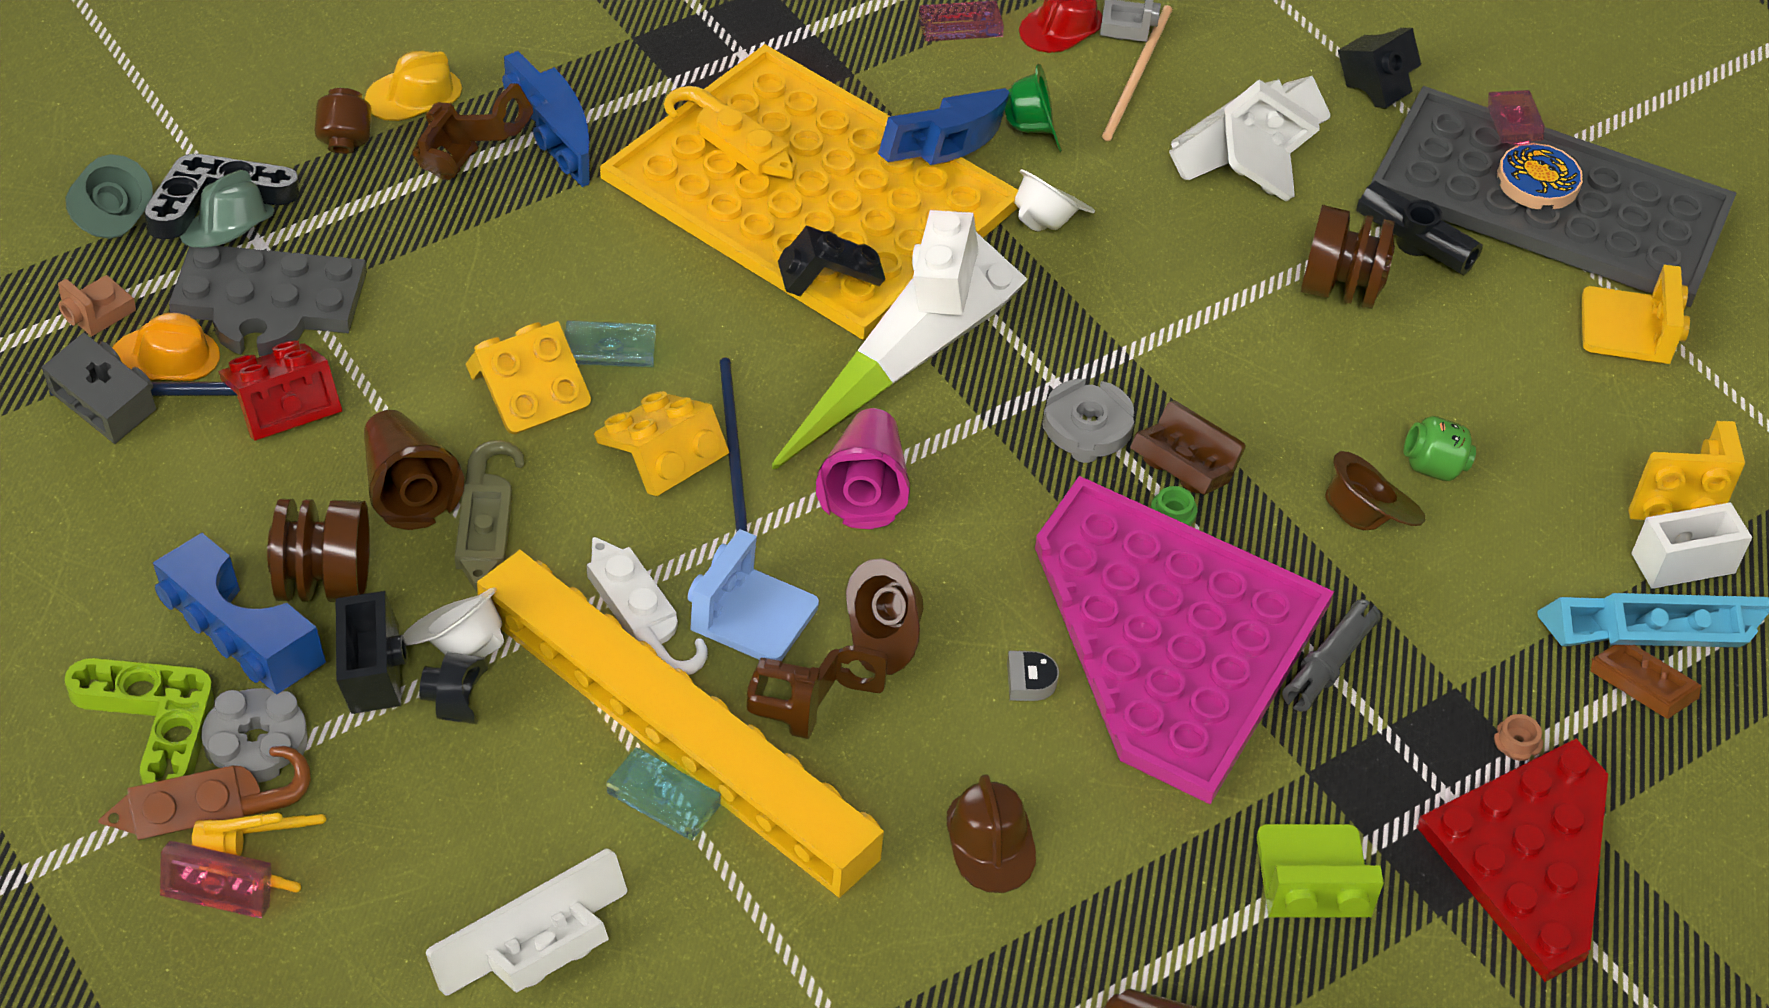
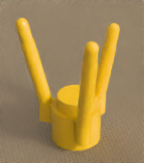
M271 813L228 820H197L192 833L193 858L195 862H208V874H227L297 893L301 890V884L229 862L232 857L241 856L243 834L321 825L326 822V816L317 814L283 818L281 813Z

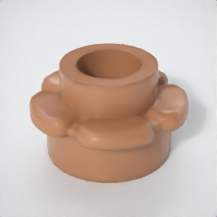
M1514 714L1507 717L1498 725V733L1494 735V742L1498 750L1514 760L1526 761L1530 759L1531 755H1538L1543 748V740L1541 739L1542 729L1537 721L1527 715Z

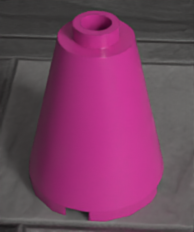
M870 408L862 410L854 417L821 465L816 479V496L822 509L828 515H830V512H833L835 515L843 518L842 524L851 528L874 529L890 524L895 520V515L902 509H905L910 495V482L895 419L884 410Z

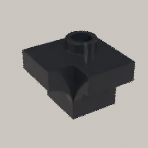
M1399 28L1395 31L1379 35H1363L1338 50L1346 86L1349 88H1359L1366 92L1373 101L1374 107L1387 108L1413 92L1409 73L1421 66L1413 28Z

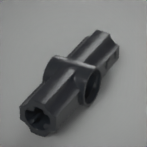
M1374 181L1366 188L1358 201L1356 211L1365 217L1366 215L1373 216V222L1382 226L1384 219L1395 221L1393 234L1397 235L1396 243L1404 253L1412 256L1428 254L1464 276L1472 269L1482 252L1483 245L1442 220V211L1433 202L1421 199L1409 201L1377 181Z

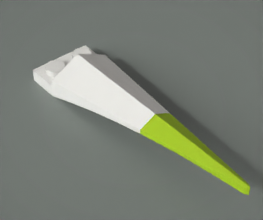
M977 232L978 253L963 315L919 312L914 279L912 278L772 463V469L781 467L909 372L996 314L1023 287L1027 278Z

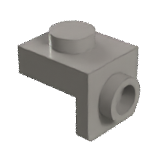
M1105 0L1100 35L1116 39L1147 42L1149 27L1158 26L1161 3L1153 2L1154 0H1145L1144 4L1122 0Z

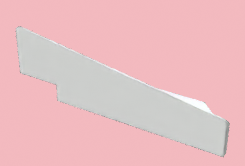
M1313 76L1289 81L1281 85L1279 79L1266 82L1267 85L1318 118L1319 123L1330 118V112ZM1232 101L1171 141L1173 149L1169 153L1183 179L1191 180L1229 163L1224 108Z

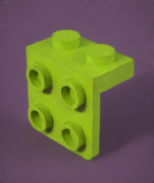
M1265 824L1259 828L1257 844L1268 917H1372L1384 884L1380 865H1365L1360 834L1355 826L1349 824Z

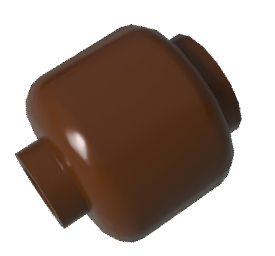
M334 88L328 91V95H324L317 101L315 136L322 143L328 145L329 151L338 154H350L354 152L355 147L363 146L369 141L371 105L362 98L360 92L349 88Z

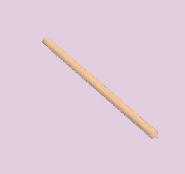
M1169 5L1163 7L1159 16L1158 26L1153 28L1102 134V138L1105 141L1112 139L1172 13V7Z

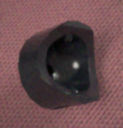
M447 652L441 668L424 667L419 688L420 700L436 702L437 719L478 724L474 712L470 709V696L474 685L482 674L488 670L487 658Z

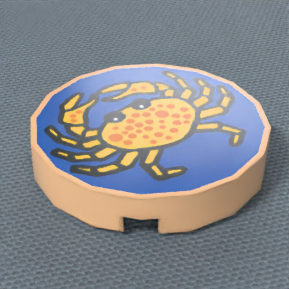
M1537 143L1521 144L1507 150L1500 160L1497 170V178L1499 176L1501 180L1500 187L1503 192L1515 202L1532 209H1542L1543 205H1553V210L1569 205L1579 194L1583 182L1582 170L1576 160L1560 149Z

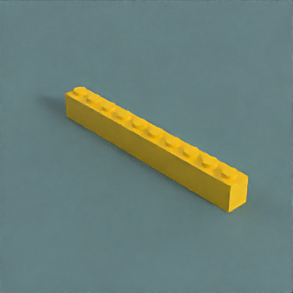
M518 550L477 581L478 595L490 588L496 589L490 598L501 617L502 626L500 629L838 898L845 894L881 860L884 831L871 815L859 812L842 799L839 792L832 785L826 782L821 783L804 770L796 757L789 753H782L766 740L764 734L757 727L751 724L746 725L729 711L721 699L707 695L693 683L686 672L679 668L674 669L658 657L651 645L645 641L636 640L622 628L616 618L607 613L603 614L591 605L580 590L575 587L569 588L556 578L545 563L539 560L534 561L523 551Z

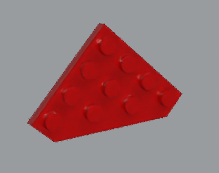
M1577 738L1421 815L1417 824V829L1544 982L1584 962L1591 950L1608 773Z

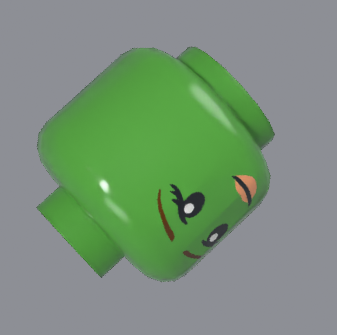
M1430 416L1421 423L1416 422L1411 427L1405 440L1404 455L1409 457V464L1414 471L1442 481H1451L1460 475L1462 471H1468L1471 468L1476 457V447L1472 445L1471 433L1464 425L1438 416Z

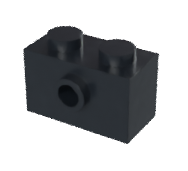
M379 591L336 598V681L350 713L356 714L401 706L400 665L407 664V648L403 635H399V624L386 592Z

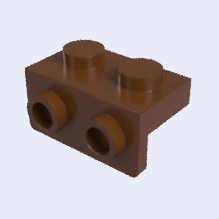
M1173 400L1167 403L1158 424L1136 433L1130 448L1142 455L1143 460L1149 466L1159 470H1166L1180 479V483L1184 488L1194 493L1206 495L1230 482L1246 445L1189 408Z

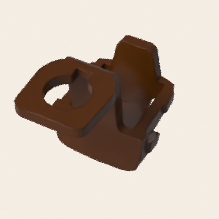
M510 83L496 99L492 114L460 115L452 103H435L426 113L428 127L417 141L412 155L422 169L433 173L442 180H450L460 172L462 165L479 148L475 141H502L509 136H516L522 131L533 115V107L520 85ZM514 98L519 106L518 116L514 122L505 123L503 119L506 116L507 104ZM443 146L447 152L438 150V148Z
M853 645L830 651L819 668H806L782 663L780 660L761 657L748 686L746 708L753 715L788 724L789 733L792 736L809 739L816 724L818 706L835 680L850 689L882 693L886 685L888 657L883 652ZM855 660L866 661L875 669V675L870 678L857 677L849 668L842 667V663L849 664ZM768 677L790 682L791 698L789 700H782L763 696Z

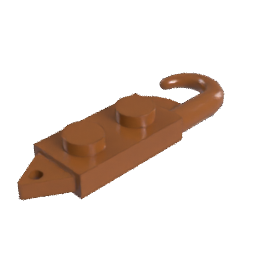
M274 746L270 748L269 754L273 757H283L289 760L295 771L293 780L287 786L260 792L258 783L250 771L242 766L232 765L127 788L128 794L105 813L98 822L136 834L137 840L192 829L197 820H228L286 808L298 802L307 792L311 781L310 766L306 758L296 749L287 746ZM116 813L119 815L117 823L110 822L109 817L111 814Z

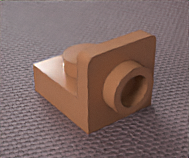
M107 275L81 290L67 279L58 283L62 300L58 305L62 315L71 325L78 324L91 337L136 311L134 298Z

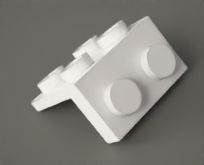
M1259 79L1224 108L1228 161L1231 168L1237 174L1245 175L1261 185L1268 194L1276 195L1282 200L1288 201L1295 195L1290 153L1320 130L1319 120Z

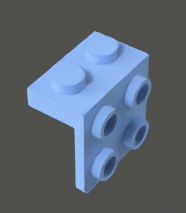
M739 529L728 545L723 543L719 546L709 570L705 575L699 574L690 587L688 593V601L692 602L690 630L758 660L762 657L782 661L817 612L819 599L814 594L755 570L754 560L757 536Z

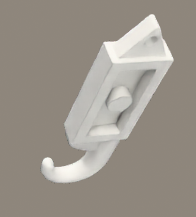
M593 537L591 563L587 564V577L623 629L636 640L645 641L651 645L658 657L674 669L679 668L688 675L700 670L708 658V648L703 639H696V655L686 661L673 659L662 644L667 642L677 630L678 620L676 611L631 548L620 549L599 538Z

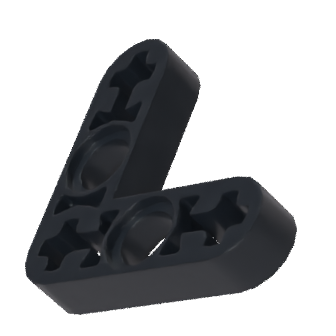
M205 154L184 155L176 160L145 208L147 232L152 237L158 239H172L183 235L200 210L201 194L204 187L238 170L247 171L252 182L260 190L263 203L271 205L289 204L298 198V175L296 171L285 166Z

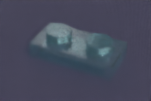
M638 747L631 752L607 781V794L691 841L721 805V794Z

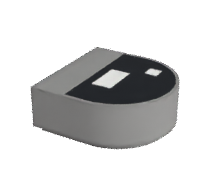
M1036 651L1008 652L1007 668L1010 700L1039 701L1048 698L1054 693L1057 687L1059 669L1056 662L1050 656Z

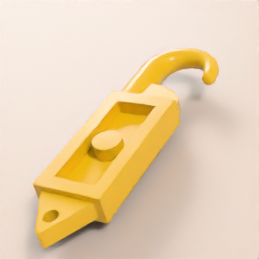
M694 86L679 87L672 90L665 97L664 108L666 113L672 118L678 116V112L674 108L675 103L682 100L692 101L703 108L697 116V128L700 131V135L759 177L765 173L793 179V167L789 159V145L732 104L726 105L706 90Z

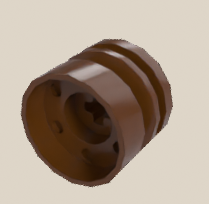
M1322 205L1300 292L1328 298L1336 281L1345 282V303L1351 304L1356 285L1366 287L1362 307L1373 309L1375 300L1385 287L1395 250L1393 236L1395 221L1384 219L1379 237L1370 236L1373 216L1366 215L1357 233L1349 231L1350 211Z
M279 499L274 510L267 545L268 569L271 574L272 590L276 601L292 600L296 584L301 602L311 601L316 589L317 580H323L328 602H335L336 598L366 594L370 559V526L366 502L359 500H332L329 503L325 521H319L317 507L313 499L302 501L299 517L294 499Z

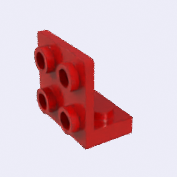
M288 341L278 344L272 348L273 353L256 358L255 355L235 358L228 363V368L218 371L221 381L225 382L237 394L249 435L254 441L342 412L328 360L305 343L300 344L299 341Z

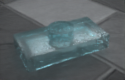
M566 321L565 338L577 364L654 367L656 324Z

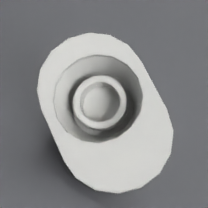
M1023 169L1019 171L1024 177L1016 194L1015 204L1020 209L1019 219L1030 229L1035 231L1047 228L1057 230L1079 209L1091 213L1095 212L1089 205L1049 185L1035 175Z
M490 588L478 596L447 604L424 616L403 634L406 645L429 641L445 655L447 652L480 657H485L499 649L504 643V638L500 631L502 620L490 598L496 589Z

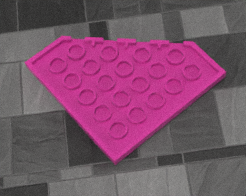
M1079 476L1038 533L1035 550L1119 760L1211 805L1331 604L1334 591Z

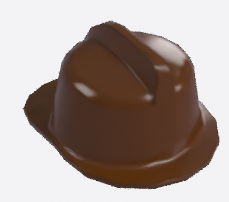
M1340 451L1334 456L1333 464L1337 472L1329 484L1325 497L1332 508L1351 527L1360 530H1374L1390 519L1410 526H1421L1426 521L1425 514L1421 508L1406 494L1388 482L1369 462L1347 451Z
M886 559L868 560L856 568L849 578L846 589V602L853 646L885 653L888 657L887 675H893L907 666L917 650L920 636L919 622L924 609L923 597L918 586L908 578L907 573L897 563ZM859 660L866 670L875 673V669L871 664Z
M988 774L982 775L977 784L969 787L952 801L947 811V828L954 859L960 874L972 886L985 892L1006 893L1018 889L1030 879L1036 866V848L1029 819L1018 794L1005 784L991 782Z

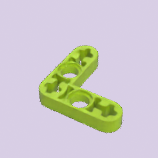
M98 658L82 659L68 668L65 673V685L69 698L75 706L87 710L155 716L140 765L142 785L158 782L157 778L163 777L167 767L166 758L171 759L174 774H168L165 780L194 774L203 743V723L208 713L213 709L215 697L212 681L206 672L192 667ZM92 679H97V680H98V681L92 682V683L90 684L89 688H82V687H81V686H87V685L90 683V680H92ZM138 681H147L154 685L151 691L141 696L129 695L126 692L129 686ZM165 685H169V686H170V688H165V690H164V686H165ZM190 689H198V691L192 692L190 698L182 697L188 695ZM177 726H184L192 730L186 739L179 742H171L164 738L167 731Z

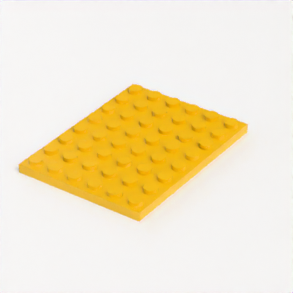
M766 44L704 90L724 104H732L789 145V159L793 167V179L765 173L758 177L703 138L697 128V116L703 108L692 101H687L676 109L678 112L676 118L668 115L600 166L601 179L784 292L786 290L778 260L783 250L792 244L806 225L823 232L830 231L840 238L859 245L866 244L878 253L886 278L880 286L824 267L801 296L786 292L862 340H865L912 280L914 275L912 265L913 249L915 244L922 243L930 210L974 213L976 232L984 238L1018 209L1015 204L1018 189L962 157L935 165H930L922 157L887 162L878 152L887 119L891 116Z

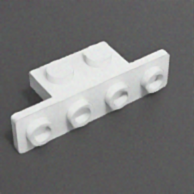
M608 848L604 849L429 947L426 950V955L439 990L448 996L493 971L517 993L525 987L538 984L546 975L573 960L583 958L591 949L609 940L604 923L593 913L627 893V887L616 854Z

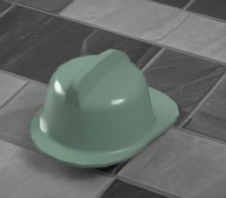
M112 154L98 157L85 168L69 188L65 197L66 209L72 221L82 230L96 237L108 239L120 237L128 232L144 213L147 204L153 197L152 182L148 173L134 160Z
M238 170L204 187L201 194L199 216L193 219L186 232L180 236L183 244L190 247L206 248L218 246L243 235L259 222L273 216L275 211L271 205L263 203L260 190L252 182L250 174L247 171Z

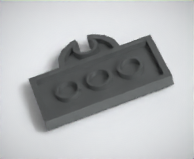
M189 246L169 302L170 313L185 314L193 319L212 320L215 334L220 343L232 352L240 355L245 350L243 337L250 333H262L257 337V348L259 356H265L273 353L272 348L278 344L298 341L304 329L349 333L367 273L366 261L364 259L225 246L206 248Z

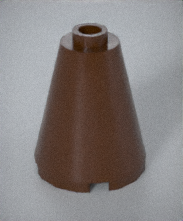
M384 410L373 415L365 425L364 442L369 496L374 510L387 524L395 528L413 530L427 528L435 524V517L446 509L450 513L457 507L464 492V474L459 462L448 450L400 411Z

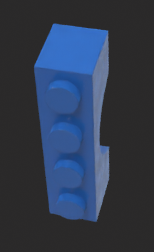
M200 533L153 562L159 581L155 585V590L162 603L170 610L177 608L196 633H206L212 639L213 644L221 655L225 658L230 656L235 658L240 663L245 674L254 683L261 681L277 695L326 663L317 627L288 603L264 609H248L231 604L232 600L239 593L240 588L230 555L203 533Z

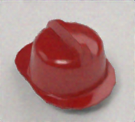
M1044 0L1042 6L1028 14L1021 21L1019 34L1021 40L1034 50L1047 53L1061 52L1075 46L1088 36L1099 31L1103 15L1097 9L1096 0Z

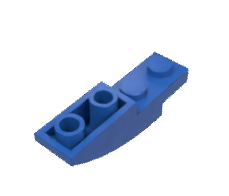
M519 51L504 56L505 75L502 77L503 86L506 89L510 83L519 84L532 105L533 115L531 119L536 122L533 135L537 145L541 150H547L565 174H570L582 187L590 183L589 133L584 111L576 94L555 67L540 73Z
M1006 88L946 97L942 99L940 109L888 117L878 154L887 162L922 157L930 165L948 162L970 154L990 141L1000 128L1010 92Z

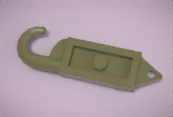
M502 440L488 441L480 444L472 451L468 459L455 551L456 569L463 570L475 591H477V581L506 560L512 505V486L502 477L485 474L487 460L494 455L504 454L514 459L517 468L524 466V456L520 449L512 443Z

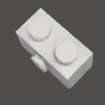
M929 211L922 243L915 244L912 257L913 279L919 312L963 315L978 253L974 213Z
M1730 502L1646 517L1631 554L1651 589L1735 574L1752 536Z

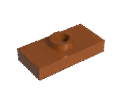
M1613 645L1592 658L1590 670L1592 673L1666 719H1669L1699 699L1701 691L1699 683L1636 645Z

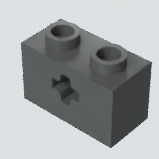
M84 332L41 367L50 393L114 444L156 410L151 393L153 384L147 375L137 367L128 368L121 362L120 357L109 344L103 341L98 344Z

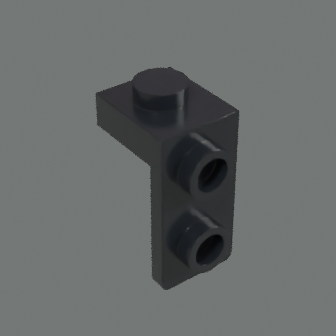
M807 225L792 244L783 250L778 260L786 292L798 296L804 293L824 267L880 286L886 280L880 257L873 248L866 244L859 245L840 238L830 231L823 232Z

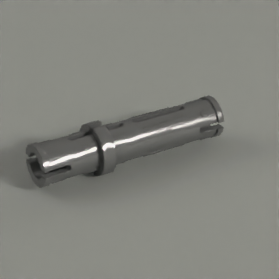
M1363 599L1355 601L1348 613L1318 650L1307 654L1301 663L1302 670L1283 689V698L1288 705L1301 693L1302 697L1293 709L1301 712L1307 711L1323 688L1331 687L1340 675L1339 668L1346 662L1363 638L1380 621V612L1375 605L1363 617L1361 614L1370 602Z

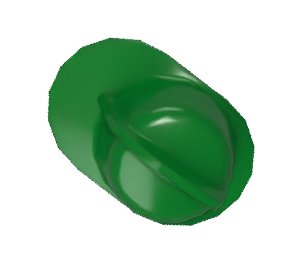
M1037 64L1035 73L1016 80L1008 90L1010 94L1005 108V115L1008 123L1021 132L1053 134L1059 151L1062 152L1053 125L1052 105L1047 79L1042 66Z

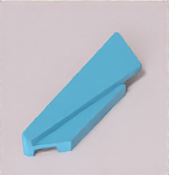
M1612 593L1605 598L1560 597L1539 609L1537 613L1539 619L1561 646L1609 640L1610 645L1741 647L1753 639L1758 632V626L1769 614V597Z

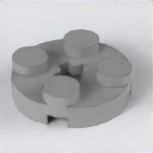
M1073 379L1058 385L1051 391L1044 410L1042 425L1048 437L1058 447L1070 452L1075 460L1090 463L1095 461L1098 456H1106L1119 451L1128 443L1134 427V407L1130 398L1120 388L1111 383L1101 381L1099 387L1085 385L1086 379ZM1081 414L1088 418L1093 416L1098 418L1096 421H1086L1081 418Z
M263 688L225 691L216 698L215 707L208 713L203 723L202 742L209 762H212L219 768L232 765L242 766L252 773L257 783L269 781L280 776L279 769L290 763L289 760L283 757L271 756L269 754L271 747L287 746L296 749L303 755L308 741L304 714L298 707L295 696L288 691H281L277 695L271 689ZM253 729H262L268 732V734H260L257 741L254 742L248 741L247 734L245 733Z

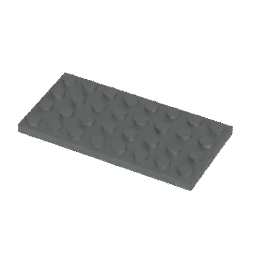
M1423 86L1371 183L1374 181L1379 182L1409 201L1421 199L1435 203L1442 211V220L1653 294L1663 265L1679 266L1682 273V285L1688 286V299L1686 303L1688 307L1692 306L1736 196L1734 191ZM1529 143L1550 145L1564 151L1576 160L1582 170L1583 182L1579 194L1569 205L1553 210V205H1543L1542 209H1532L1515 202L1503 192L1500 187L1501 180L1499 176L1497 178L1500 160L1506 151L1517 145Z

